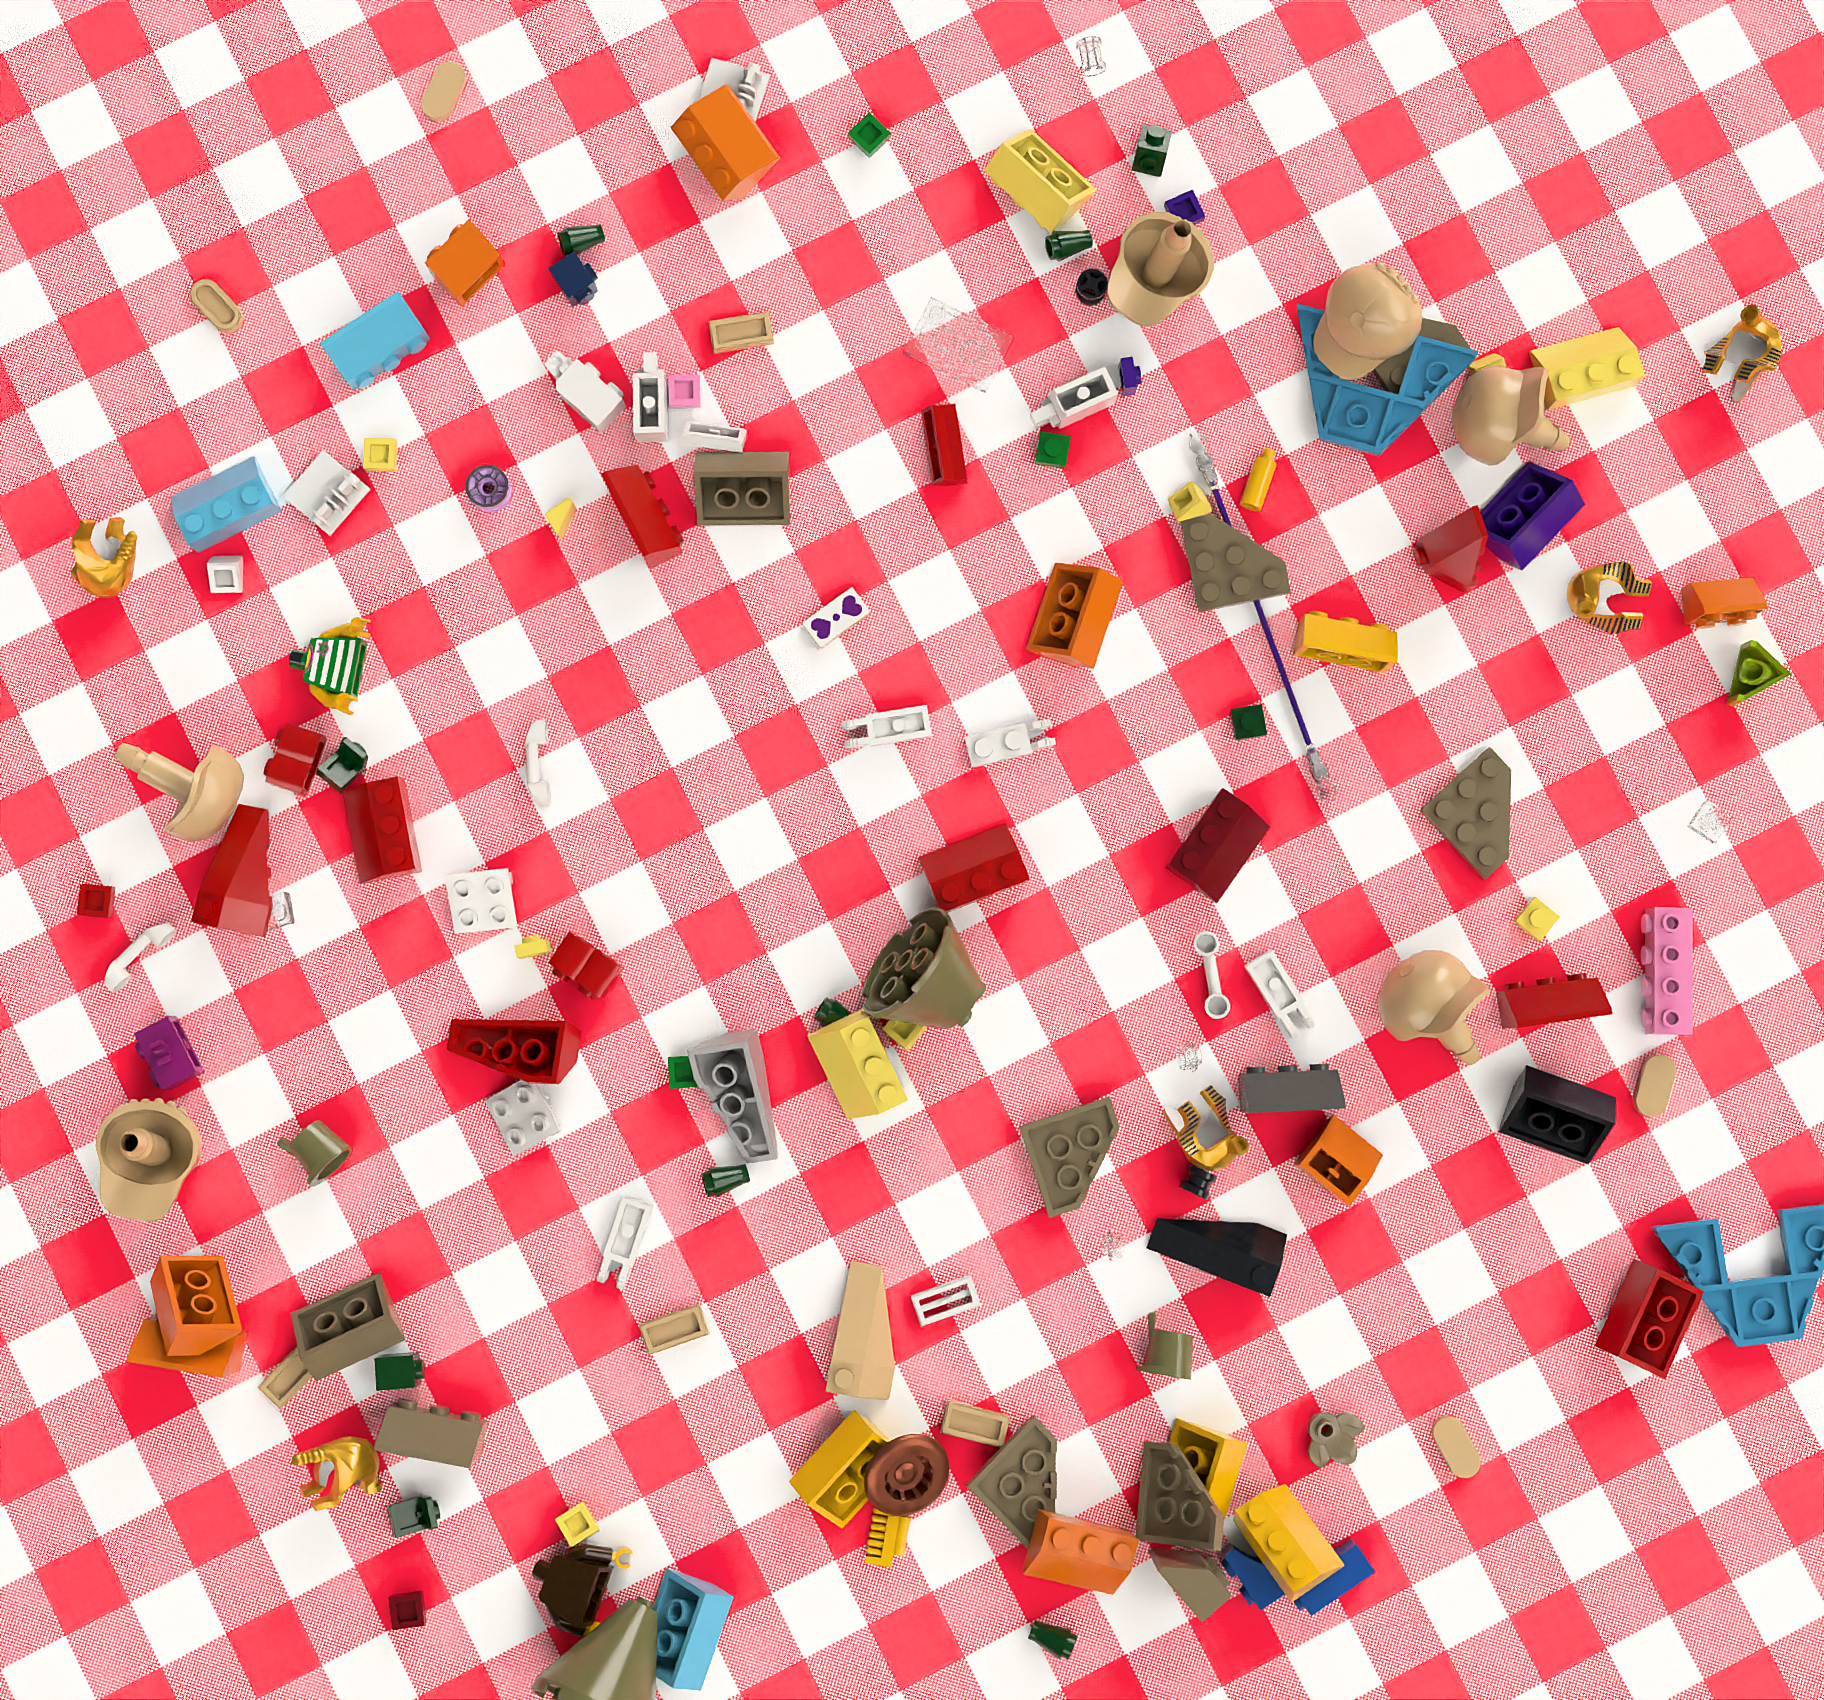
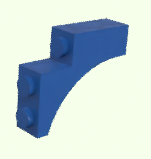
M1352 1539L1334 1549L1344 1563V1567L1293 1601L1299 1611L1305 1608L1313 1616L1375 1573L1358 1545ZM1232 1543L1227 1544L1221 1549L1225 1559L1220 1562L1231 1578L1237 1575L1243 1586L1239 1588V1591L1249 1606L1256 1603L1261 1611L1285 1595L1260 1558L1247 1554Z

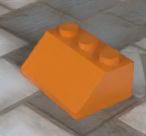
M728 84L721 86L688 106L670 127L722 201L743 199L780 159V156Z
M1055 563L1026 650L1071 666L1094 669L1123 581L1100 567Z
M159 1256L150 1285L167 1356L201 1355L241 1332L242 1327L223 1256Z
M156 1312L155 1316L143 1320L127 1355L126 1362L224 1378L240 1371L247 1332L241 1331L236 1336L201 1355L167 1356Z
M1038 1509L1022 1573L1113 1595L1132 1571L1140 1539L1125 1529Z

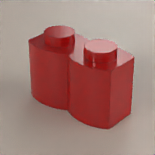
M287 723L284 729H279L275 737L274 745L277 747L274 757L269 758L265 764L263 772L264 776H266L265 782L306 797L312 785L316 768L323 755L327 738L322 734Z
M571 931L568 932L548 962L554 967L551 971L554 975L565 982H568L570 978L580 985L577 990L591 1000L595 996L604 998L624 969V966Z

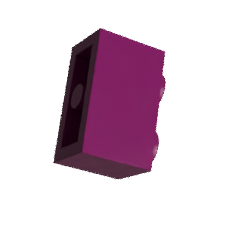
M166 1016L134 1033L137 1040L135 1048L140 1057L147 1060L151 1068L149 1076L154 1085L160 1087L161 1090H172L205 1073L177 1016Z

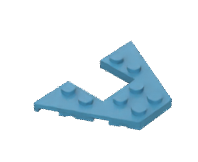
M1297 304L1318 435L1321 441L1380 456L1478 357V351L1418 335L1399 394L1339 379V376L1330 371L1319 360L1314 351V334L1325 310Z
M1824 1204L1777 1210L1787 1274L1728 1281L1719 1219L1717 1218L1652 1226V1230L1690 1284L1704 1291L1701 1297L1702 1301L1734 1346L1743 1347L1797 1340L1803 1337L1806 1317L1811 1312L1815 1300L1812 1298L1818 1280L1822 1278L1824 1272Z

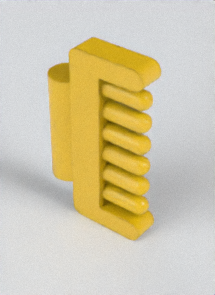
M874 1507L873 1512L875 1514L887 1515L888 1517L873 1515L872 1521L885 1523L886 1525L872 1523L870 1528L885 1533L871 1531L869 1536L884 1541L869 1539L867 1543L869 1546L883 1549L868 1547L866 1552L872 1555H866L864 1561L867 1564L891 1567L893 1555L900 1557L905 1555L911 1517L888 1515Z

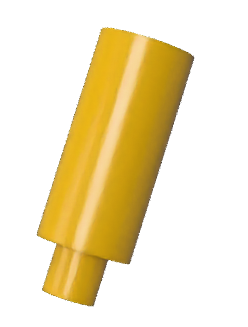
M1264 448L1261 457H1255L1239 503L1242 507L1252 511H1261L1277 465L1273 461L1276 453L1274 450Z

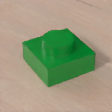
M869 112L848 132V138L870 159L891 138V132Z
M1040 431L1035 464L1065 469L1071 436Z
M688 1056L668 1057L669 1089L699 1087L694 1080Z

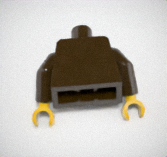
M588 1544L569 1548L565 1554L555 1555L551 1563L543 1559L537 1561L533 1568L532 1576L543 1582L539 1593V1600L546 1605V1610L558 1629L581 1637L587 1635L600 1624V1622H594L614 1569L610 1562H616L617 1566L622 1569L629 1568L631 1564L620 1562L619 1556L622 1553L633 1554L630 1548L621 1547L615 1552L611 1547Z

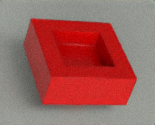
M80 884L77 915L112 918L116 887Z

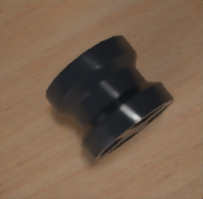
M1090 268L1084 270L1077 279L1075 293L1078 300L1088 306L1099 304L1106 294L1108 284L1106 276L1098 269Z
M1188 1163L1186 1168L1187 1176L1184 1180L1180 1181L1178 1187L1207 1200L1210 1195L1208 1189L1211 1184L1216 1182L1217 1176Z

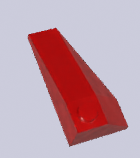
M1478 505L1470 507L1422 536L1415 543L1416 548L1413 549L1415 561L1418 566L1423 567L1425 574L1463 593L1470 591L1477 585L1478 579L1474 572L1481 569V563L1478 559L1480 555L1484 554L1488 539V533Z
M238 804L199 888L191 922L266 938L273 908L272 896H269L268 878H271V867L267 866V849L270 847L268 809Z
M451 1019L447 1050L529 1084L559 1085L577 1063L582 1031L567 1021Z

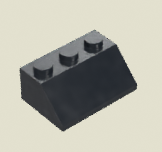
M1525 1065L1513 1085L1499 1126V1133L1589 1165L1615 1125L1616 1097Z

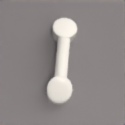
M546 719L535 720L525 739L527 787L533 799L540 807L551 805L549 781L539 782L538 745L548 744L549 735Z
M170 923L159 924L144 930L110 964L105 976V986L112 993L122 989L132 977L125 968L151 942L157 948H161L175 936L177 930Z
M1203 931L1195 937L1194 948L1203 957L1209 997L1205 1001V1011L1210 1017L1220 1019L1229 1013L1230 1002L1226 996L1222 995L1215 958V953L1219 948V940L1214 933Z

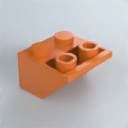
M469 219L464 224L457 225L451 231L449 239L442 246L434 247L424 262L435 282L461 307L505 266L498 251Z
M1754 578L1691 582L1681 588L1685 625L1696 624V629L1712 628L1716 626L1715 623L1727 622L1728 627L1745 625L1748 620L1757 619V614L1768 609L1767 601Z
M1332 1114L1294 1162V1165L1342 1204L1350 1206L1372 1178L1383 1154Z

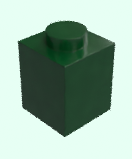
M419 1352L382 1354L374 1358L376 1391L415 1388L421 1384V1379L425 1378L424 1359L420 1360Z

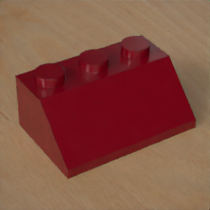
M1222 788L1217 792L1165 868L1217 904L1270 826L1249 805Z

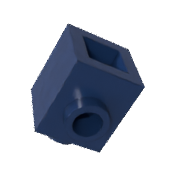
M572 252L548 268L552 278L572 308L578 304L580 306L587 304L594 298V294L598 292L594 282L598 279L595 271L589 263L583 265L575 252Z

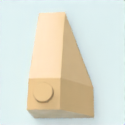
M851 1260L825 1391L857 1398L889 1400L895 1371V1361L883 1268L880 1265Z

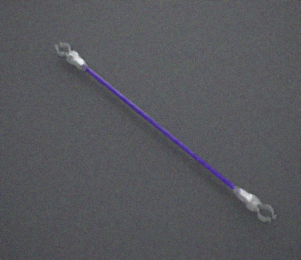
M1198 430L1197 436L1203 438V439L1206 441V448H1207V446H1208L1207 438H1206L1204 435L1199 434V430ZM1189 433V436L1191 437V438H1190V441H1191L1192 438H1193V435H1192L1191 433ZM1189 441L1190 451L1198 454L1196 457L1197 469L1202 473L1210 491L1213 492L1223 522L1232 527L1218 490V477L1214 469L1215 462L1213 456L1205 451L1206 448L1204 449V454L1199 455L1198 451L1191 448ZM1254 601V606L1306 744V757L1310 765V775L1314 782L1319 783L1317 796L1322 801H1326V805L1328 804V801L1319 795L1320 781L1325 779V782L1332 785L1335 790L1332 800L1336 802L1334 799L1337 793L1336 787L1333 783L1327 782V778H1329L1328 767L1322 761L1314 743L1311 742L1260 601Z

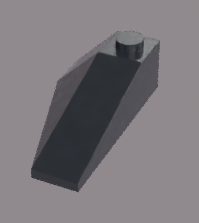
M1157 1218L1146 1248L1270 1297L1282 1266L1288 1234L1255 1222Z

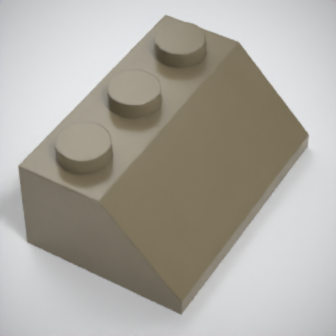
M696 452L693 473L697 526L790 525L789 452Z
M380 1273L374 1274L290 1313L300 1359L315 1381H319L406 1340L400 1317Z
M399 1399L398 1403L395 1402L388 1406L374 1445L375 1451L471 1468L481 1459L489 1420L480 1419L481 1414L477 1412L462 1411V1414L459 1415L449 1413L450 1408L445 1406L430 1405V1409L417 1407V1401Z
M1152 1548L1148 1552L1157 1571L1201 1622H1204L1232 1596L1227 1588L1230 1581L1210 1555L1204 1558L1199 1551Z

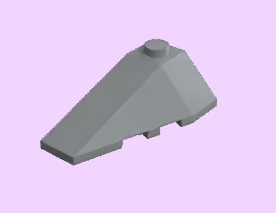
M757 1028L728 1032L688 1048L687 1053L695 1082L700 1089H704L711 1100L712 1109L721 1116L728 1128L727 1133L746 1163L778 1159L765 1061Z

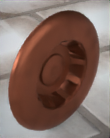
M922 1434L903 1435L884 1444L871 1458L864 1476L865 1493L870 1503L879 1511L892 1516H908L929 1507L941 1495L948 1481L950 1467L945 1449L935 1439Z

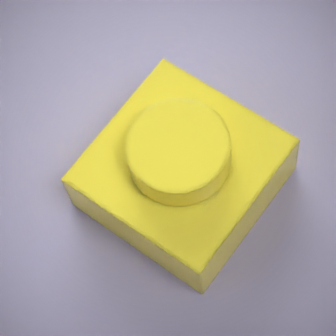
M364 438L363 469L365 471L397 472L398 441L395 438Z
M1533 897L1513 922L1538 942L1544 938L1560 916L1537 897Z
M540 935L524 937L521 939L522 944L514 945L516 958L518 959L552 953L550 940H541Z
M889 1020L882 1031L908 1052L928 1027Z
M585 1502L579 1503L555 1519L571 1548L576 1547L600 1531Z

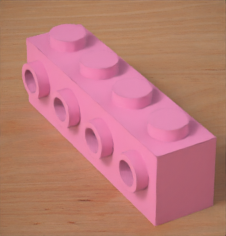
M1647 908L1641 918L1642 933H1645V946H1642L1641 962L1645 965V977L1641 980L1642 996H1645V1009H1642L1641 1025L1645 1028V1035H1693V908Z

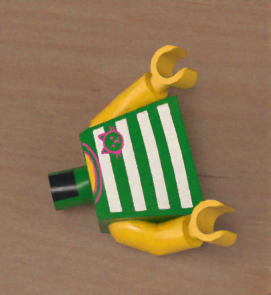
M360 617L353 618L350 623L341 624L322 632L319 638H311L308 652L292 650L289 656L290 668L304 670L303 682L310 685V693L324 706L339 710L348 715H353L354 713L349 710V704L352 701L358 702L368 647L367 642L356 637L370 638L371 633L363 631L365 624L371 623V620Z

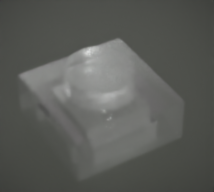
M1705 800L1687 827L1710 843L1716 844L1734 817L1711 801Z
M283 891L270 895L272 896L273 908L267 931L294 924L295 918L290 893Z

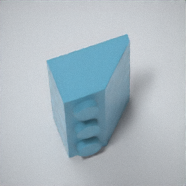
M397 291L319 344L351 388L356 390L357 388L362 389L369 386L375 380V376L384 370L391 371L400 364V360L408 354L420 352L425 348L426 342L431 339L401 294Z
M255 456L170 497L174 518L187 545L198 553L282 512Z
M666 1569L653 1608L658 1613L656 1677L672 1688L702 1690L734 1596L715 1584L673 1569Z

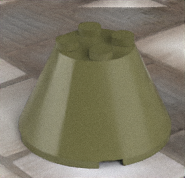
M939 907L928 908L909 920L912 926L902 935L896 932L878 955L864 983L862 995L866 997V1005L863 1004L862 1008L871 1017L940 1029H950L957 1024L963 1027L971 1019V1009L976 1001L983 996L987 986L982 982L950 915Z

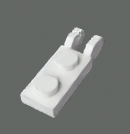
M927 705L868 714L864 718L846 720L841 723L842 730H855L867 726L868 737L851 738L845 741V749L860 748L868 745L875 747L932 737Z
M1050 719L1035 721L1029 724L1020 723L964 737L971 768L1031 755L1033 751L1055 746V738L1048 737L1030 743L1028 735L1029 732L1042 731L1051 727Z
M1272 949L1244 965L1276 1019H1280L1290 1038L1295 1039L1299 1036L1296 1026L1287 1015L1295 1009L1301 1017V1021L1308 1029L1316 1026L1304 1005L1306 1002Z
M623 1195L602 1256L604 1260L598 1275V1282L605 1283L608 1279L613 1260L623 1264L616 1280V1288L624 1289L630 1269L635 1264L654 1207L653 1204Z

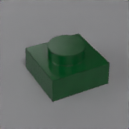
M1262 704L1230 710L1235 741L1268 735Z

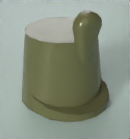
M321 1120L314 1121L308 1125L292 1142L285 1137H281L277 1141V1145L294 1156L309 1174L307 1184L310 1187H315L330 1177L348 1159L353 1150L350 1145Z
M1149 1312V1344L1144 1365L1136 1366V1370L1191 1380L1194 1336L1154 1329L1156 1313Z

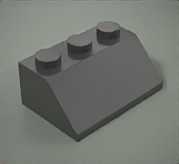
M1309 1064L1310 1071H1297V1065L1278 1066V1072L1266 1073L1265 1067H1246L1247 1074H1238L1240 1112L1261 1113L1346 1109L1338 1070H1329V1064Z

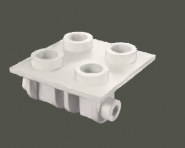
M711 58L698 100L721 86L728 84L756 122L770 75L760 72V66L755 63H749L748 67H742Z
M323 450L283 497L331 536L371 489Z
M508 868L445 875L455 934L518 927L511 889L513 876L512 872L508 871Z
M520 1080L485 1101L513 1157L562 1131L560 1127L562 1122L558 1121L554 1111L551 1110L553 1105H548L546 1100L549 1097H544L540 1084H529Z

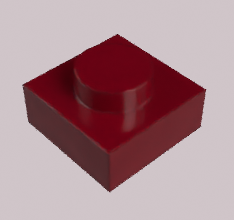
M423 1590L395 1594L388 1598L392 1630L425 1626L427 1624Z

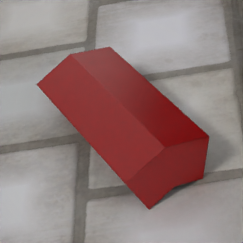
M956 404L931 405L921 410L932 485L951 486L967 483Z

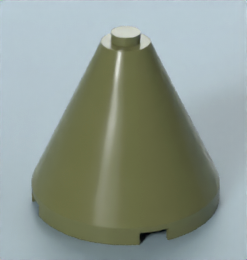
M637 1596L635 1601L631 1599L626 1601L537 1675L530 1690L541 1698L549 1691L553 1694L551 1700H656L658 1613L653 1610L655 1604Z

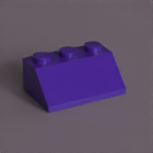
M1528 461L1480 512L1488 533L1486 547L1501 561L1522 571L1585 505L1573 480Z

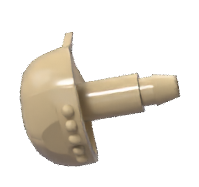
M1151 212L1137 217L1127 227L1120 239L1119 256L1107 284V298L1110 305L1122 316L1137 325L1152 327L1161 323L1183 303L1198 297L1207 287L1214 271V254L1210 240L1192 222L1186 219L1182 220L1181 217L1175 216L1170 212Z
M1378 262L1377 264L1365 263L1350 267L1334 280L1328 290L1325 312L1319 321L1313 340L1315 354L1334 374L1348 380L1362 378L1376 369L1386 359L1405 352L1415 341L1421 330L1422 310L1419 297L1414 293L1412 287L1407 285L1408 282L1404 276L1396 272L1393 267H1387L1384 263Z
M1489 366L1469 377L1456 398L1451 420L1459 447L1465 454L1480 463L1493 466L1504 461L1513 448L1521 442L1534 448H1541L1543 446L1544 449L1565 451L1570 445V436L1558 426L1553 425L1550 419L1544 417V395L1549 370L1543 367H1533L1519 371L1502 366Z
M123 742L118 746L113 756L127 770L136 772L138 774L137 779L180 801L171 820L163 828L165 829L164 832L184 841H202L209 839L217 833L226 820L231 817L243 790L244 773L240 763L228 751L214 744L211 745L207 755L196 767L194 773L155 751L149 754L140 747Z
M1423 950L1397 964L1387 974L1378 998L1380 1017L1388 1032L1394 1038L1401 1041L1417 1037L1438 1038L1446 1049L1452 1050V1053L1466 1065H1473L1481 1058L1475 1039L1471 1037L1472 1030L1464 1019L1481 1000L1489 995L1490 989L1480 979L1471 975L1462 961L1443 950Z
M144 1098L141 1102L131 1099L128 1104L114 1109L103 1120L97 1133L95 1147L100 1161L99 1188L100 1200L104 1209L113 1215L140 1221L155 1222L166 1216L172 1208L185 1178L198 1165L202 1153V1137L196 1123L186 1115V1108H175V1102L169 1101L165 1104L161 1098H156L154 1101Z

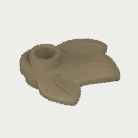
M1329 1412L1314 1414L1308 1422V1434L1311 1437L1308 1447L1310 1460L1318 1468L1324 1467L1330 1458L1342 1465L1353 1464L1358 1453L1357 1445L1353 1438L1365 1430L1363 1422L1358 1417L1347 1412L1335 1416ZM1329 1425L1326 1432L1321 1434L1322 1427Z

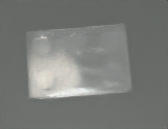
M931 296L903 353L986 394L1013 342L1014 336Z

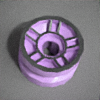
M481 465L473 469L465 483L469 499L479 510L487 513L498 512L504 509L510 503L513 495L512 485L508 477L501 469L493 465ZM494 484V491L486 494L483 487Z

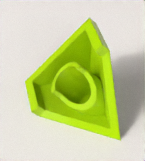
M1749 640L1740 646L1727 705L1734 706L1788 677L1791 673L1758 641Z

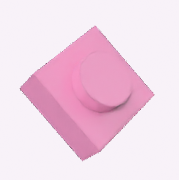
M668 375L669 407L701 408L700 375Z

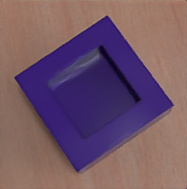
M1193 189L1164 202L1166 212L1179 216L1182 220L1186 219L1194 225L1205 220L1206 216Z
M1133 356L1120 358L1118 370L1123 397L1135 395L1138 385L1142 383L1140 366H1134Z

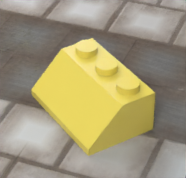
M1028 129L1003 142L984 169V172L991 177V181L997 187L1003 188L1013 198L1017 206L1027 210L1035 218L1037 224L1047 229L1050 233L1065 225L1097 191L1095 187L1032 129Z
M1619 327L1529 352L1533 367H1543L1549 370L1544 395L1546 411L1635 387L1645 377L1637 347Z
M863 1009L807 1035L847 1119L878 1115L908 1101L873 1024Z

